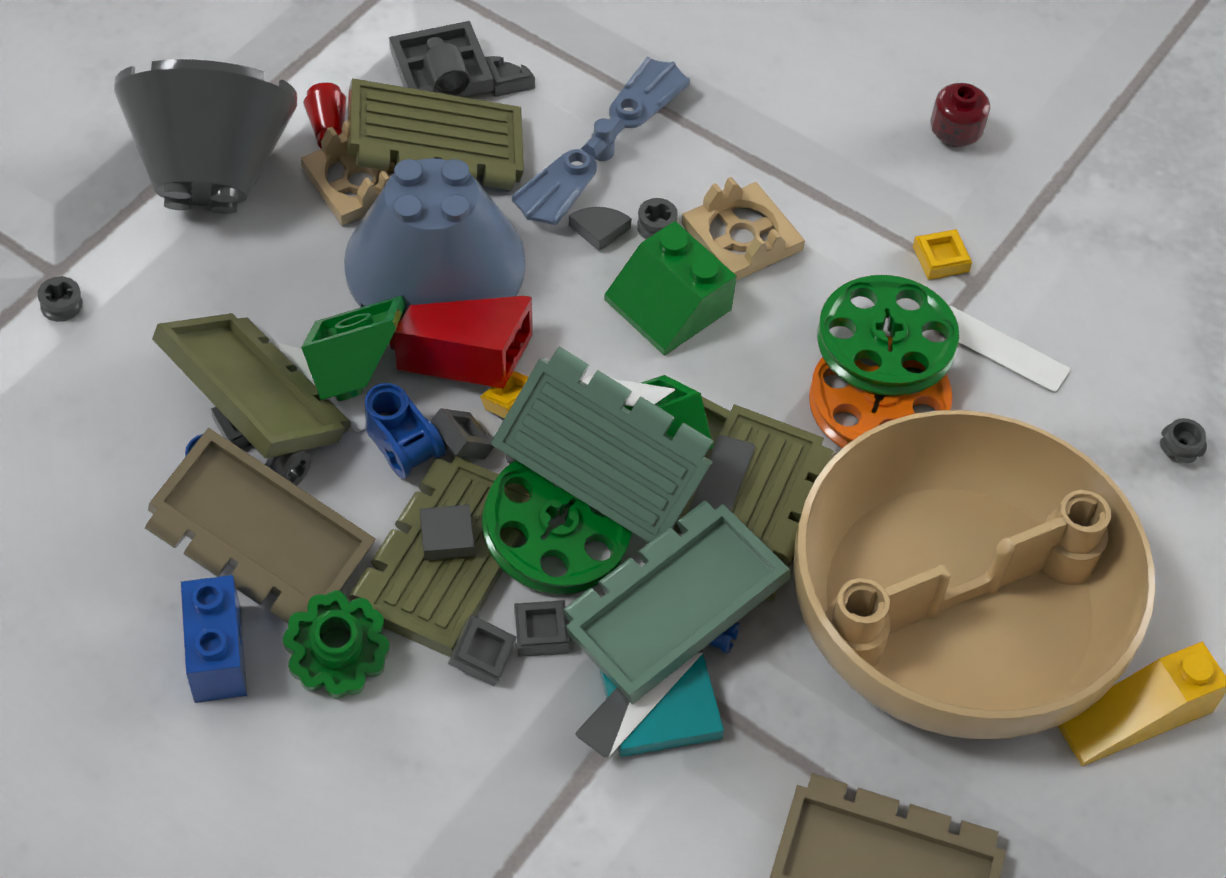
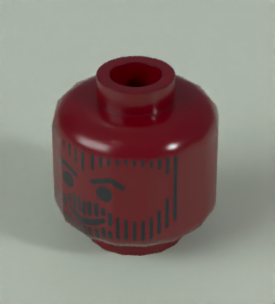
M953 83L945 86L938 92L930 119L932 132L942 142L954 147L967 146L977 142L984 133L990 112L989 98L981 89L971 84Z

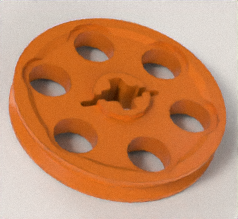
M886 336L888 337V351H890L893 338ZM823 357L815 367L809 393L810 409L817 425L830 440L841 448L866 431L881 424L916 414L913 410V407L916 405L926 404L933 407L936 411L951 410L952 389L946 374L939 382L923 391L909 395L885 396L883 400H880L876 413H873L876 400L874 397L877 394L861 390L849 383L844 388H832L824 382L825 377L836 374L827 365ZM860 360L854 362L858 368L864 371L879 369L878 365L868 366ZM908 360L902 363L905 369L915 367L923 372L926 370L925 366L918 361ZM839 412H848L858 419V423L853 426H843L837 423L833 416Z

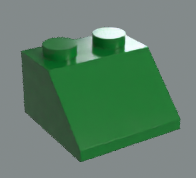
M674 221L640 243L605 292L604 300L665 356L732 310L737 276Z

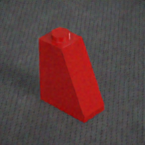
M511 296L410 305L398 323L389 342L390 348L395 350L397 370L504 389L533 335L532 297Z

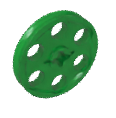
M871 275L843 284L828 297L821 310L817 341L820 353L827 365L847 383L874 394L901 396L923 391L939 382L947 374L953 364L958 347L959 328L951 308L930 288L904 277ZM865 297L870 299L874 306L867 309L859 308L852 304L851 299ZM908 298L917 302L920 308L906 310L901 308L897 301ZM886 318L888 319L887 330L893 338L890 351H888V337H886L883 331ZM842 326L850 329L854 335L847 339H841L833 336L829 330L833 327ZM936 330L941 332L946 337V340L931 342L923 336L922 332ZM864 358L871 359L878 364L879 369L864 371L858 368L854 362ZM908 360L918 361L925 366L926 370L922 373H911L903 368L902 363Z
M517 460L505 467L494 480L482 513V530L485 543L496 563L505 573L522 585L549 594H573L597 586L598 582L616 569L629 546L632 533L609 517L596 515L591 511L588 504L564 489L555 486L551 481ZM509 484H520L528 490L530 499L524 503H515L507 498L504 488ZM572 504L565 517L564 525L561 524L556 529L553 528L547 538L542 540L548 530L550 519H555L558 515L561 516L568 505ZM508 527L517 528L525 535L526 544L516 548L509 547L503 543L499 532ZM593 540L604 543L609 548L610 558L604 561L592 559L586 553L585 544ZM547 556L557 557L564 562L567 572L560 577L550 576L541 568V559Z

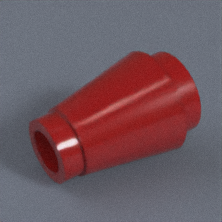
M329 82L311 86L307 90V96L303 101L317 139V144L321 149V141L327 129L332 127L337 135H340L343 123L345 122L346 96L341 92L338 85Z

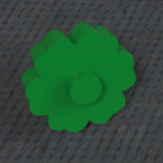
M336 590L326 595H314L308 602V612H296L290 616L288 629L283 636L284 648L292 654L288 662L289 672L294 678L300 680L301 685L307 691H316L324 686L328 695L334 699L342 698L347 694H359L365 688V676L376 677L381 675L384 670L385 659L390 650L388 639L381 634L384 627V618L379 611L373 609L372 604L365 598H357L349 603L344 593Z

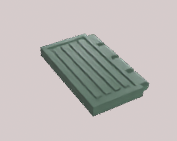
M559 346L550 361L545 358L538 360L490 444L647 542H651L669 527L673 528L713 463V461L704 457L711 447L713 440L684 422L675 436H670L666 432L672 424L674 416L641 396L631 411L626 409L624 405L632 393L630 389L599 370L595 372L588 385L581 380L587 372L589 364Z
M707 501L701 502L676 522L683 533L681 537L669 527L638 551V555L645 565L641 567L630 557L598 582L606 594L601 598L594 589L590 588L563 609V613L570 621L566 625L568 635L632 705L791 579L790 569L724 504L715 510Z

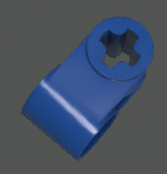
M381 383L375 385L367 392L365 396L366 432L384 454L388 464L398 477L405 479L411 475V469L432 457L440 459L445 456L446 449L439 432L422 415L400 386L392 383ZM383 412H391V413H394V414L391 415V416H382V415H379L380 413H383Z

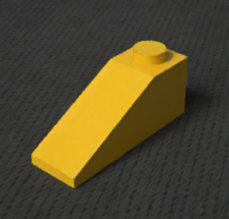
M1202 641L1159 658L1113 685L1100 700L1082 714L1057 727L1081 766H1085L1213 713L1226 693V675Z

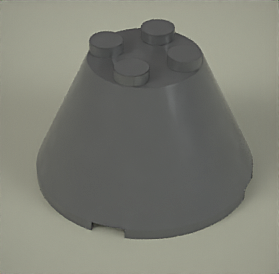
M171 59L152 61L151 70L136 74L135 67L125 68L115 77L114 92L157 195L164 198V207L172 210H189L191 205L210 206V211L231 214L237 212L238 203L244 202L247 199L296 110L297 92L293 86L283 79L279 80V86L264 81V71L242 65L209 60Z

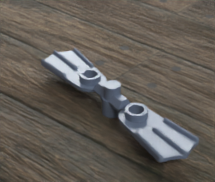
M646 57L610 105V118L598 119L594 123V132L591 138L581 147L582 150L574 149L562 154L513 194L512 202L521 210L527 220L558 225L596 174V160L607 161L613 157L616 136L624 128H636L644 124L690 84V78L686 77L679 70L674 61L663 62ZM624 108H633L634 110L626 111ZM575 161H579V162H582L583 164H582V165H579V166H576V165H573V164H571V163H572V162H575Z

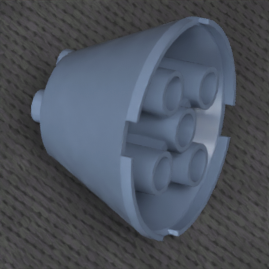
M434 158L417 161L406 159L400 161L395 166L394 174L390 177L352 233L345 251V276L349 290L360 307L403 295L406 304L400 317L401 320L410 305L517 296L525 275V252L522 240L513 224L471 175L469 166L464 161Z

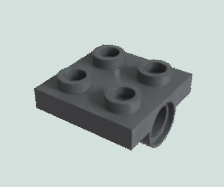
M470 21L389 37L390 51L404 87L460 97L494 91V78Z

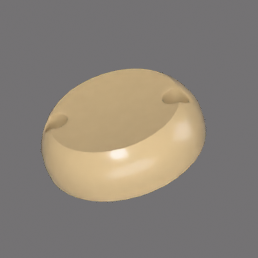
M967 410L931 411L891 420L866 431L844 446L827 463L816 478L805 500L795 536L794 579L796 596L803 620L814 643L825 659L852 689L877 708L917 728L945 736L968 739L1013 738L1035 734L1059 726L1082 714L1100 700L1127 670L1143 641L1153 612L1156 589L1152 553L1141 521L1124 493L1097 464L1066 441L1033 425L992 413Z

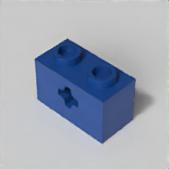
M234 576L181 581L186 675L194 703L247 696L241 608Z

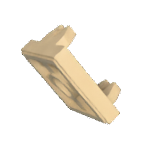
M348 120L343 123L340 135H337L332 127L328 128L321 141L322 149L300 158L303 171L342 226L364 217L391 176L389 174H394L395 168L394 162H390L388 171L356 166V158L347 155ZM340 161L345 168L343 178L329 183L327 179L328 169L332 164ZM358 172H365L373 177L372 181L368 177L365 178L360 186L350 183L348 179L351 175ZM349 191L350 193H353V194H355V195H357V196H348V195L343 194V193H346V192Z
M729 177L723 190L716 183L713 184L704 196L703 205L682 214L681 224L686 231L737 276L736 281L804 249V238L757 182L741 188L732 177ZM739 207L750 208L760 212L764 217L751 222L739 219L733 210ZM718 217L726 226L725 235L713 240L710 234V225L713 219ZM739 228L747 229L753 233L755 238L750 242L740 243L732 239L730 233ZM770 231L766 242H764L760 235ZM731 248L738 252H746V254H736L734 252L728 251V249Z

